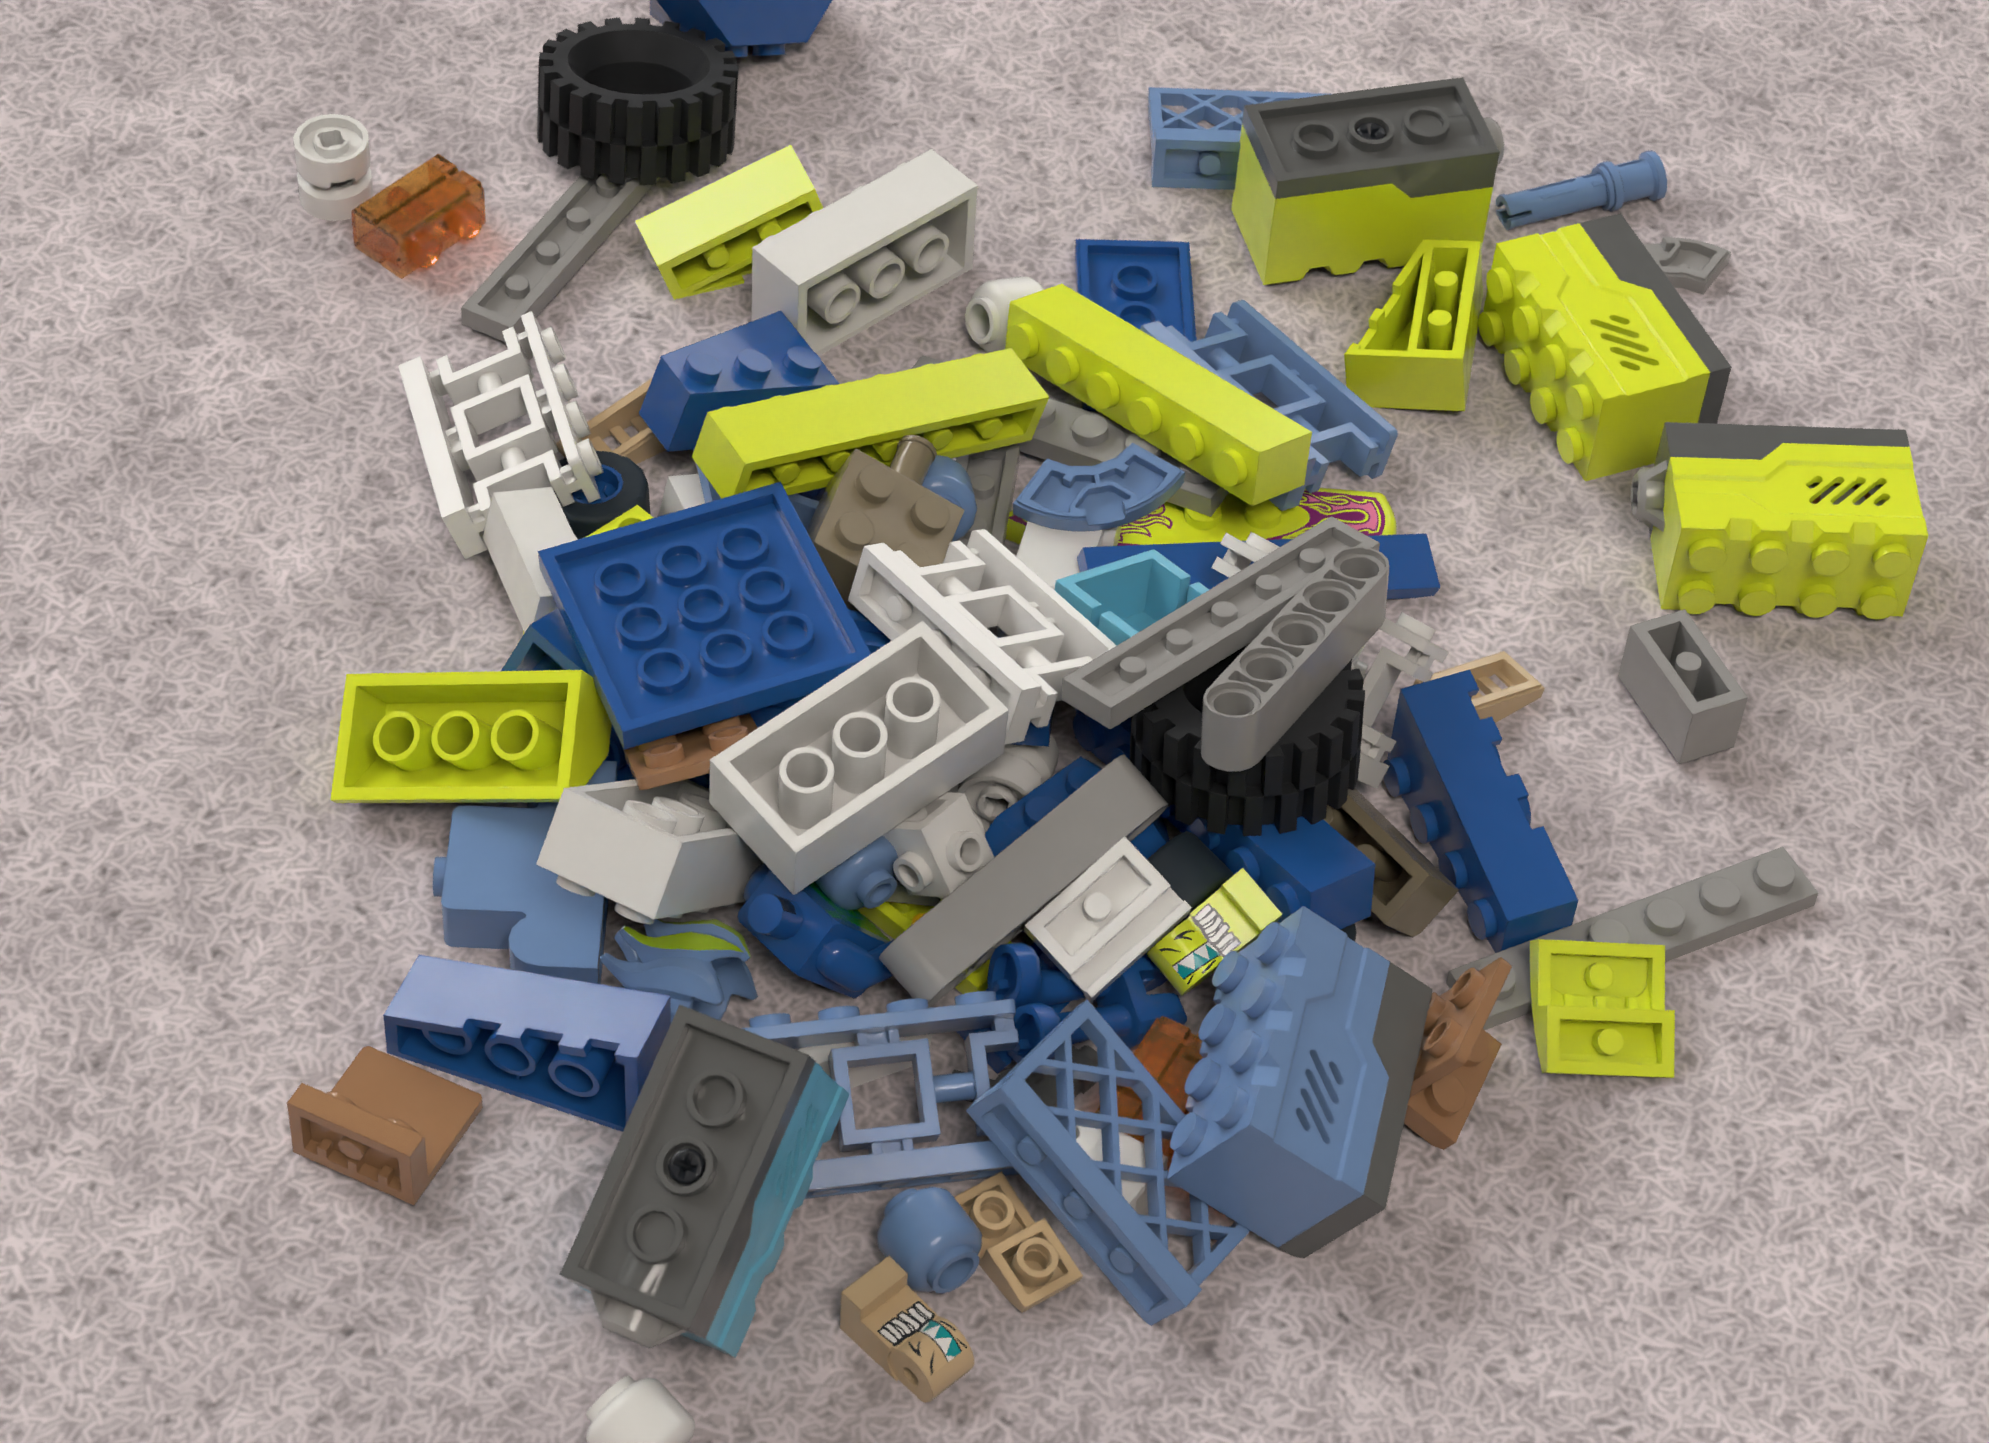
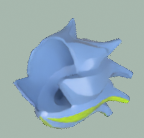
M655 919L653 924H644L647 936L638 933L628 926H623L617 932L614 939L627 961L618 960L608 953L600 956L601 962L625 988L670 995L671 1023L679 1005L721 1020L732 994L751 1000L758 998L752 975L745 963L751 958V954L743 935L733 927L717 919L687 922H665Z

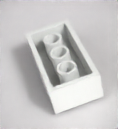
M930 149L918 157L900 164L894 170L867 185L856 188L852 193L827 207L811 213L805 219L776 235L767 237L761 243L752 247V321L782 311L812 350L820 356L971 270L973 267L978 185L934 150Z
M921 621L710 759L709 803L788 890L795 895L1004 753L1009 710L947 645Z
M635 779L564 788L536 865L558 874L556 883L562 888L590 897L598 893L617 902L615 911L618 914L636 922L653 924L655 919L665 917L681 918L683 914L695 911L708 913L710 908L720 906L732 908L735 907L736 903L744 902L743 895L751 873L764 862L709 803L710 789L686 779L647 790H639Z

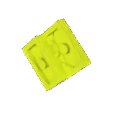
M1546 939L1530 941L1532 1014L1542 1073L1674 1078L1675 1010H1665V945Z

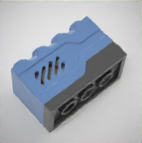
M1305 906L1280 923H1270L1254 942L1239 952L1231 951L1216 968L1212 984L1216 987L1213 1000L1217 1005L1208 1012L1199 1029V1038L1202 1040L1200 1054L1203 1059L1193 1067L1185 1083V1093L1188 1094L1186 1109L1190 1113L1182 1118L1172 1134L1170 1147L1174 1150L1167 1176V1180L1284 1252L1303 1259L1386 1209L1433 990L1370 948H1364L1351 940L1345 932Z

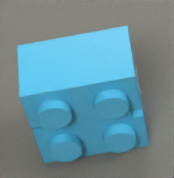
M1153 549L1058 579L1055 582L1054 590L1113 643L1119 645L1209 589L1200 582L1189 585L1191 576Z

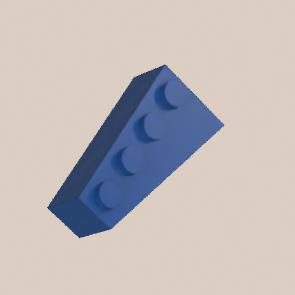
M1466 670L1400 689L1391 736L1396 743L1391 753L1388 752L1387 760L1383 762L1389 766L1383 779L1389 793L1393 797L1401 796L1410 810L1411 826L1418 841L1422 844L1429 842L1438 857L1439 871L1459 889L1458 892L1467 905L1468 920L1473 933L1480 940L1487 938L1494 952L1498 953L1572 925L1578 898L1544 826L1532 829L1530 826L1531 810L1527 798L1529 796L1519 773L1510 776L1506 775L1496 747L1502 741L1501 734L1493 717L1480 720L1471 701L1472 696L1477 695L1479 688L1471 671Z
M418 955L383 1015L386 1048L388 1054L623 1132L671 1025L670 995Z

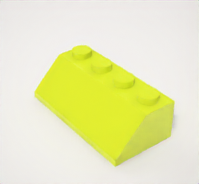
M583 670L346 674L330 800L335 803L559 802L564 788L586 785L606 759L609 753L612 723L596 691L593 677Z

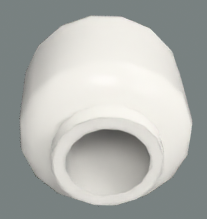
M1023 276L991 280L977 287L965 313L966 327L969 335L987 353L1005 349L1010 301L1042 291L1044 288L1033 278Z
M630 1375L625 1376L604 1392L586 1413V1417L592 1422L586 1433V1443H689L695 1432L693 1417L656 1378H644L635 1382Z

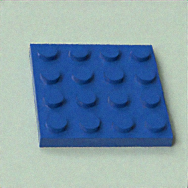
M781 482L538 551L540 571L588 674L594 679L596 691L624 750L811 694L871 655L866 642Z

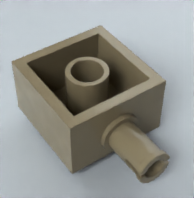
M917 435L902 437L897 445V451L890 467L855 448L827 484L806 530L848 610L859 611L848 601L864 546L885 543L893 551L901 550L919 567L938 565L944 561L949 543L952 542L965 510L922 486L930 465L937 455L933 444L923 437Z

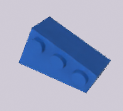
M778 311L662 355L639 414L667 452L693 450L706 414L709 411L840 383L784 313Z

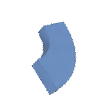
M1133 442L1116 458L1094 466H1068L1047 458L1014 501L1013 514L1028 522L1056 530L1077 532L1110 529L1138 520L1163 505L1183 485L1185 471Z

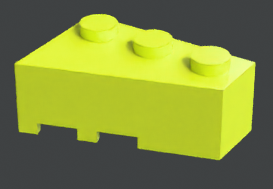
M789 145L636 220L635 223L675 300L744 284L742 275L752 273V247L761 243L767 237L776 235L805 219L811 213L823 209V206L792 145Z
M1423 239L1393 282L1392 295L1382 309L1376 308L1369 317V328L1358 344L1352 343L1344 354L1346 387L1370 407L1465 411L1478 330V318L1483 297L1481 241Z

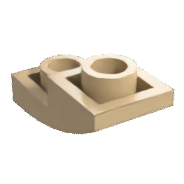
M1002 1171L954 1197L982 1233V1246L978 1254L980 1267L1003 1296L1021 1313L1074 1285L1083 1277L1047 1220L1043 1218L1035 1223Z

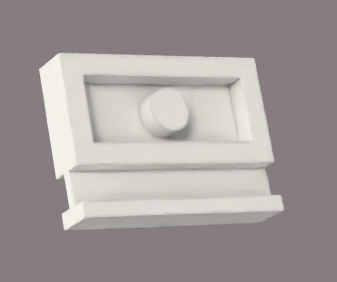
M1124 836L1025 924L1024 932L1061 972L1079 987L1091 1003L1191 912L1192 907L1170 888L1171 885Z

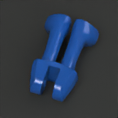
M1023 943L1001 944L994 950L990 958L988 991L996 993V1001L1014 999L1016 1014L1013 1018L1015 1029L1017 1028L1019 1043L1014 1050H1007V1053L1018 1064L1071 1012L1056 1013L1048 1005L1087 998L1072 980H1069L1060 969L1041 970L1040 960L1034 949L1029 945ZM1148 951L1095 998L1098 1005L1095 1009L1131 1051L1171 1034L1187 1022V1015L1177 994L1161 993L1147 995L1148 991L1161 986L1168 980L1147 956ZM1080 1027L1071 1034L1072 1045L1090 1040ZM1055 1051L1047 1059L1054 1060Z

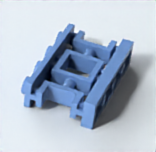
M1245 300L1233 302L1227 316L1223 312L1213 314L1205 338L1190 342L1173 326L1165 327L1159 321L1141 325V331L1247 394L1253 396V394L1262 392L1278 406L1274 410L1312 432L1305 484L1269 499L1281 511L1299 506L1305 489L1310 493L1319 491L1329 463L1341 460L1359 477L1368 475L1373 479L1383 474L1398 436L1397 429Z
M977 991L956 996L954 998L955 1005L928 1008L927 999L913 998L887 1004V1013L860 1015L859 1007L839 1006L819 1011L818 1020L791 1023L790 1014L786 1013L766 1014L749 1019V1028L742 1029L793 1049L855 1043L853 1047L831 1049L828 1055L830 1077L850 1094L837 1123L840 1152L868 1149L869 1154L815 1160L812 1167L813 1180L805 1199L990 1178L1001 1171L1004 1176L1019 1175L1017 1170L991 1140L914 1149L913 1144L934 1142L940 1136L937 1103L971 1099L972 1103H974L983 1093L990 1089L986 1053L1014 1050L1019 1043L1017 1028L1015 1029L1013 1018L1016 1014L1014 999L996 1001L995 992ZM991 1027L989 1032L971 1033L967 1036L964 1043L968 1072L933 1076L928 1038L900 1041L899 1037ZM912 1061L920 1123L856 1130L848 1068ZM975 1122L977 1136H986L984 1131Z

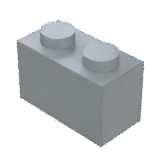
M1684 609L1631 625L1618 677L1676 761L1682 764L1733 748L1748 697L1687 611Z

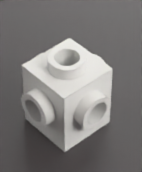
M944 793L883 835L897 852L898 858L893 864L894 873L909 895L939 897L943 900L994 858L985 838L984 826L974 814L965 793Z

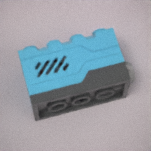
M679 1005L560 1272L562 1277L592 1295L604 1329L647 1348L660 1345V1343L682 1335L736 1358L756 1312L755 1299L766 1275L774 1271L785 1245L784 1232L791 1215L796 1208L803 1204L812 1183V1167L822 1144L831 1139L850 1095L824 1072L823 1068L810 1055Z

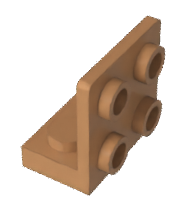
M750 713L738 715L625 749L624 754L639 790H647L709 774L710 759L758 727Z
M1502 957L1479 971L1474 967L1468 969L1457 979L1451 989L1440 996L1435 992L1431 995L1404 1124L1429 1144L1442 1150L1456 1143L1502 1045L1483 1029L1512 968V965Z
M365 1046L352 1061L331 1092L325 1093L305 1083H301L288 1100L287 1108L293 1152L415 1205L482 1110V1096L475 1091L373 1047Z

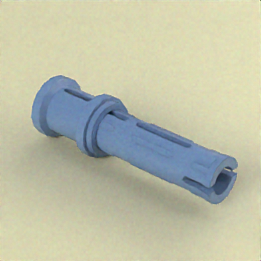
M1649 150L1642 152L1636 160L1616 165L1610 161L1601 162L1592 169L1591 174L1510 194H1500L1496 198L1495 205L1498 207L1505 205L1506 208L1497 209L1496 214L1506 231L1518 226L1601 206L1605 211L1613 212L1621 209L1623 203L1646 197L1651 201L1663 199L1667 192V176L1659 155L1655 151Z

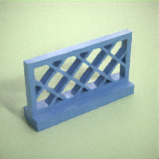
M1149 87L1148 113L1152 150V187L1235 190L1244 105L1328 94ZM1162 105L1183 106L1187 110L1177 114ZM1238 108L1242 112L1232 116L1221 109ZM1205 120L1215 126L1205 129L1196 123Z
M1088 1000L1071 1011L994 1087L983 1093L966 1109L967 1113L1140 1317L1150 1326L1187 1307L1202 1291L1199 1287L1202 1282L1250 1232L1249 1229L1237 1222H1234L1230 1227L1209 1224L1208 1204L1190 1193L1191 1222L1166 1218L1164 1186H1178L1167 1180L1169 1171L1163 1170L1162 1139L1171 1140L1176 1126L1186 1115ZM1078 1027L1082 1029L1097 1047L1098 1067L1072 1063L1071 1034ZM1055 1051V1060L1047 1059ZM1032 1072L1056 1076L1057 1107L1046 1106L1027 1084L1025 1079ZM1073 1078L1099 1082L1100 1114L1075 1110ZM1116 1085L1131 1087L1142 1100L1143 1120L1118 1117ZM1076 1126L1101 1129L1103 1161L1092 1160L1077 1143ZM1119 1132L1144 1136L1146 1168L1120 1163ZM1121 1179L1147 1183L1148 1216L1138 1214L1122 1196ZM1167 1233L1192 1237L1194 1266L1188 1272L1168 1250ZM1210 1239L1217 1240V1241L1210 1247Z

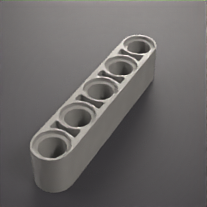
M1356 546L1341 549L1333 554L1208 687L1203 696L1201 756L1208 765L1227 772L1243 771L1256 765L1383 625L1386 616L1389 561L1383 553L1372 548Z
M1125 755L1117 757L906 929L881 953L879 960L912 998L927 999L928 1008L931 1007L990 959L994 950L999 945L1008 944L1024 930L1025 924L1125 836L1131 842L1149 827L1166 810L1169 804Z

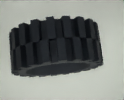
M620 18L605 19V26L597 27L589 21L578 24L577 33L564 29L556 33V41L548 39L543 45V52L539 53L538 143H543V152L548 157L558 155L557 164L571 169L579 165L581 166L580 175L595 179L600 173L607 174L611 183L625 184L626 178H640V185H656V178L666 177L670 183L685 181L687 172L697 177L710 173V164L720 167L726 162L727 154L732 155L734 150L739 64H736L735 54L732 50L725 51V43L718 38L705 41L706 32L692 28L687 32L680 31V23L666 20L662 26L650 25V18H635V24H622Z
M1248 645L1131 716V763L1169 804L1168 807L1175 805V820L1191 826L1197 817L1206 819L1207 831L1225 835L1228 824L1243 825V836H1261L1262 825L1275 824L1279 834L1296 831L1298 817L1303 816L1313 825L1326 818L1327 805L1338 810L1347 801L1348 789L1354 790L1358 781L1365 690H1363L1364 679L1360 669L1351 670L1352 659L1266 755L1252 768L1243 771L1227 772L1208 765L1201 756L1203 696L1206 690Z

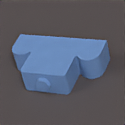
M603 761L586 785L617 782V761ZM527 802V808L461 805L453 809L447 857H435L433 869V896L442 897L443 931L446 945L463 948L509 949L511 970L601 984L603 963L600 956L604 954L609 898L598 893L590 897L568 891L556 883L558 874L536 865L559 802Z

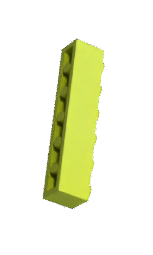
M1059 284L1010 301L1005 349L1012 348L1023 364L1033 372L1251 506L1305 484L1312 436L1310 430L1064 284Z
M1012 348L984 354L978 353L961 359L937 364H926L909 370L890 374H878L871 378L837 385H826L814 390L785 396H774L766 400L709 411L706 414L692 458L721 499L781 482L789 496L826 487L855 448L890 467L897 451V445L902 437L906 435H917L927 439L936 448L937 455L949 458L1031 441L1049 400V395Z

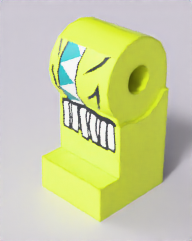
M1242 868L1222 884L1220 889L1189 913V917L1163 937L1149 950L1147 956L1180 995L1183 996L1211 976L1228 953L1231 951H1241L1254 942L1270 923L1278 922L1282 913Z

